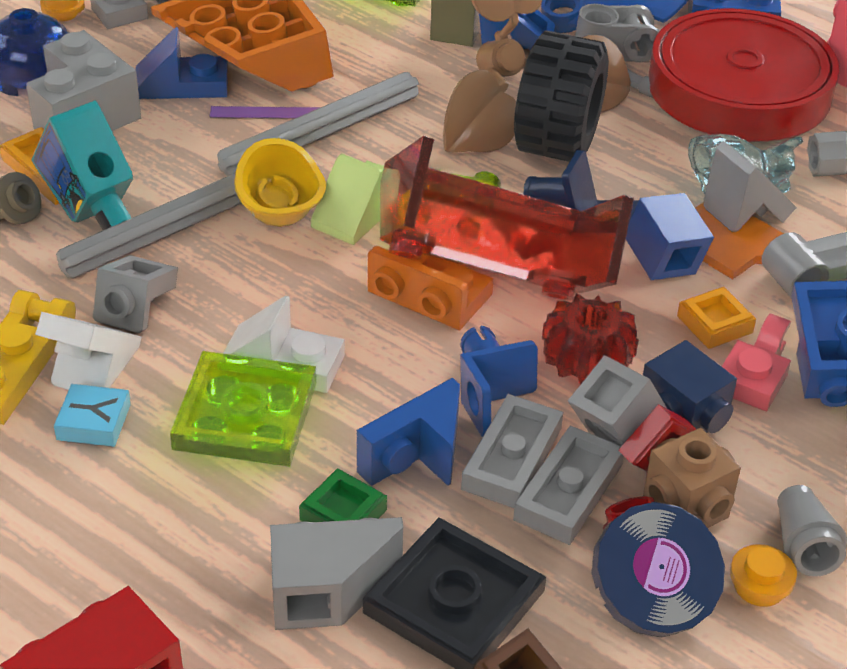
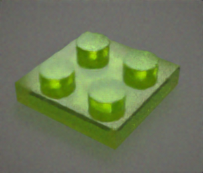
M202 351L170 431L172 450L290 467L317 383L316 366Z

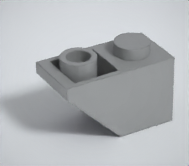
M402 517L270 525L275 630L342 626L363 606V598L402 557Z

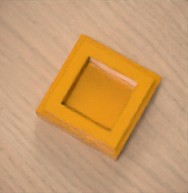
M724 286L679 302L677 317L708 349L754 332L756 318Z

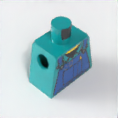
M94 100L50 117L32 157V162L71 221L78 223L95 216L102 230H105L131 219L132 217L122 202V198L133 181V174L97 101Z

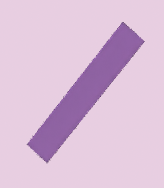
M211 106L210 117L297 118L320 107Z

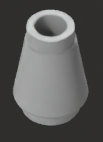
M793 485L783 490L778 497L777 504L779 507L784 553L793 561L795 567L807 576H823L835 571L841 566L846 557L847 535L809 487Z

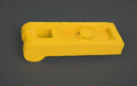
M18 290L14 294L10 303L9 313L0 323V424L4 425L55 353L57 341L35 335L37 327L32 325L35 321L39 322L41 312L75 319L76 306L74 302L60 298H54L51 302L40 300L37 293L25 290Z

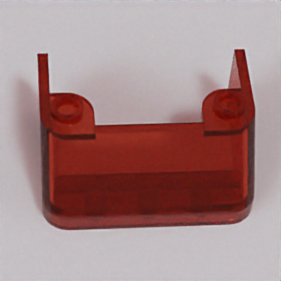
M422 136L385 162L380 182V240L390 244L389 253L414 260L421 259L422 254L480 269L542 286V295L566 301L573 300L575 293H585L617 284L634 197L622 195L586 210L579 211L429 168L434 139Z

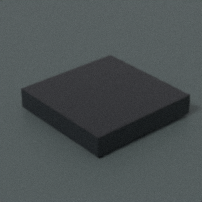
M438 517L363 598V614L455 669H474L479 661L500 646L543 594L546 576Z

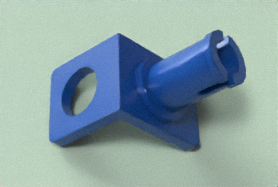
M480 326V333L485 340L481 339L475 327L470 328L461 338L460 347L463 353L460 354L461 403L481 437H483L491 424V401L504 399L508 394L519 396L536 391L538 348L532 340L500 346L492 330L488 327Z

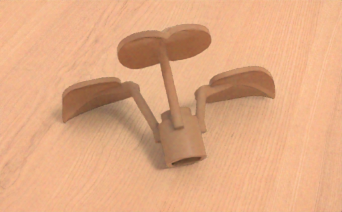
M471 0L476 11L487 20L501 22L509 18V21L501 31L495 32L494 41H488L479 48L476 55V63L479 70L465 75L452 92L443 128V144L446 152H491L506 146L515 136L514 116L516 100L504 93L509 84L503 77L513 76L520 72L521 69H524L527 59H525L522 46L517 41L508 39V35L519 23L518 14L535 12L540 7L542 0ZM586 35L582 38L604 42L609 59L608 77L601 112L608 111L618 106L630 92L631 80L623 55L616 44L604 36Z

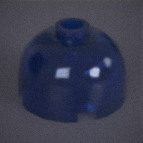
M22 8L11 12L10 15L0 20V92L18 96L17 88L27 89V82L40 78L47 73L43 46L57 41L65 34L70 33L58 19L41 12H36L33 9Z

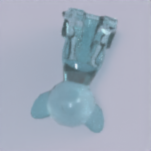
M726 134L700 135L692 138L689 143L688 156L691 167L701 184L704 194L706 193L716 148L723 140L754 164L782 193H786L791 190L789 178L795 171V155L793 150L802 144L803 140L802 137L791 138L780 144L772 145L765 150L753 146L742 138Z

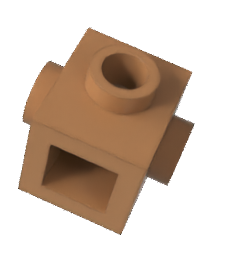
M699 428L679 438L667 439L651 450L643 496L653 497L655 502L679 506L702 520L705 526L709 528L729 518L735 501L734 495L741 467L735 462L727 449L720 447L702 428Z

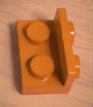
M401 241L392 251L376 245L368 252V292L459 331L492 295L494 278L407 242Z

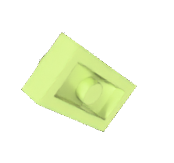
M340 154L335 160L327 179L325 194L317 204L312 215L311 227L354 245L409 193V177L388 169L383 165L368 160L363 162L348 155Z

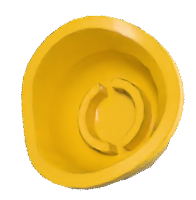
M280 138L263 139L252 144L242 155L235 172V191L242 204L256 219L267 225L277 227L290 226L303 219L322 200L326 190L325 178L308 152L298 144Z

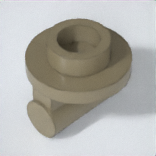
M11 172L1 176L0 221L6 219L14 224H24L36 218L41 209V195L33 180L19 172Z

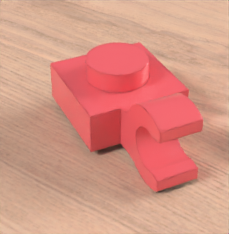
M770 313L761 327L754 346L737 340L722 365L724 369L737 378L733 399L763 411H768L788 376L791 360L782 357L781 354L786 345V341L783 338L790 327V320Z

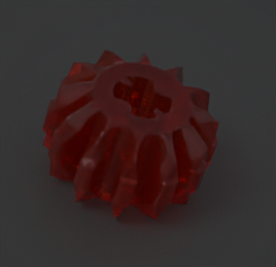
M576 293L572 302L557 301L555 309L552 313L547 314L546 322L543 323L542 340H544L543 353L545 355V363L556 366L559 377L576 376L580 385L604 355L629 367L633 362V357L637 354L639 339L637 338L635 315L622 311L621 301L610 303L602 301L600 294L594 299H585Z

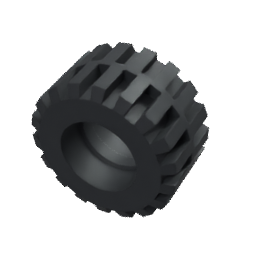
M547 30L539 36L528 55L516 100L514 135L519 151L567 162L571 161L577 150L588 151L598 125L607 84L609 59L604 42Z

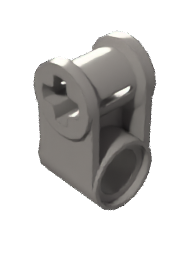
M587 4L579 10L575 36L581 38L586 35L604 36L616 44L625 61L646 62L651 60L653 43L656 35L659 33V29L654 27V17L650 9L643 5L610 6ZM637 16H640L643 24H640V21ZM634 42H637L640 51L637 50Z

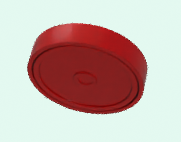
M721 8L689 13L671 21L656 35L648 75L650 93L657 104L671 117L703 133L739 141L781 140L803 134L815 128L826 118L831 108L839 76V62L835 52L824 39L812 30L792 20L770 13L747 9Z

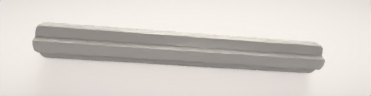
M409 72L400 73L226 147L217 154L219 169L226 176L234 174L247 148L263 139H285L301 147L415 98L419 94L417 87L419 82Z
M235 173L59 249L56 256L61 272L67 278L74 279L242 204L235 191Z

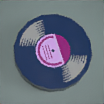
M652 502L629 508L605 527L594 546L591 574L595 588L599 587L601 597L606 602L604 606L616 621L636 633L662 638L692 629L713 612L723 593L725 564L718 541L702 520L679 506Z

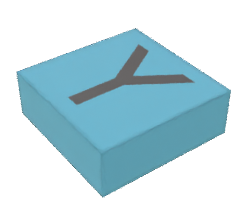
M71 384L54 424L56 440L115 447L131 406L129 390Z

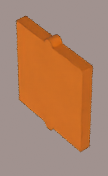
M704 202L695 207L714 236L703 262L732 280L754 264H762V254L765 248L776 237L784 234L753 215L739 231L731 232L705 209Z

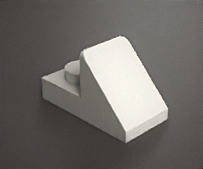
M284 296L238 325L218 361L219 370L328 393L345 356V339L291 328L290 297Z
M41 312L35 335L57 341L54 352L58 353L51 376V383L54 386L69 390L71 384L110 388L138 350L142 336Z

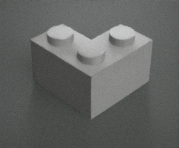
M85 30L65 34L61 39L43 46L47 73L40 78L26 83L34 130L40 127L45 129L50 117L94 100L100 106L112 131L141 119L136 70Z

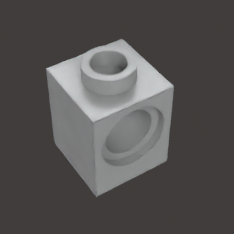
M605 355L568 400L590 434L619 446L626 442L658 404L667 408L649 378Z

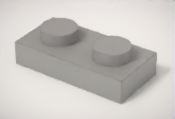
M508 394L462 472L461 490L514 508L516 501L544 463L562 429L564 412Z
M570 425L516 501L513 520L570 545L621 468L624 458L618 451L621 446Z

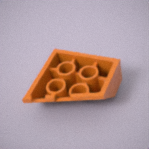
M170 0L150 7L152 15L173 28L178 27L181 33L235 66L291 92L300 88L312 87L318 82L334 77L326 30L303 0Z

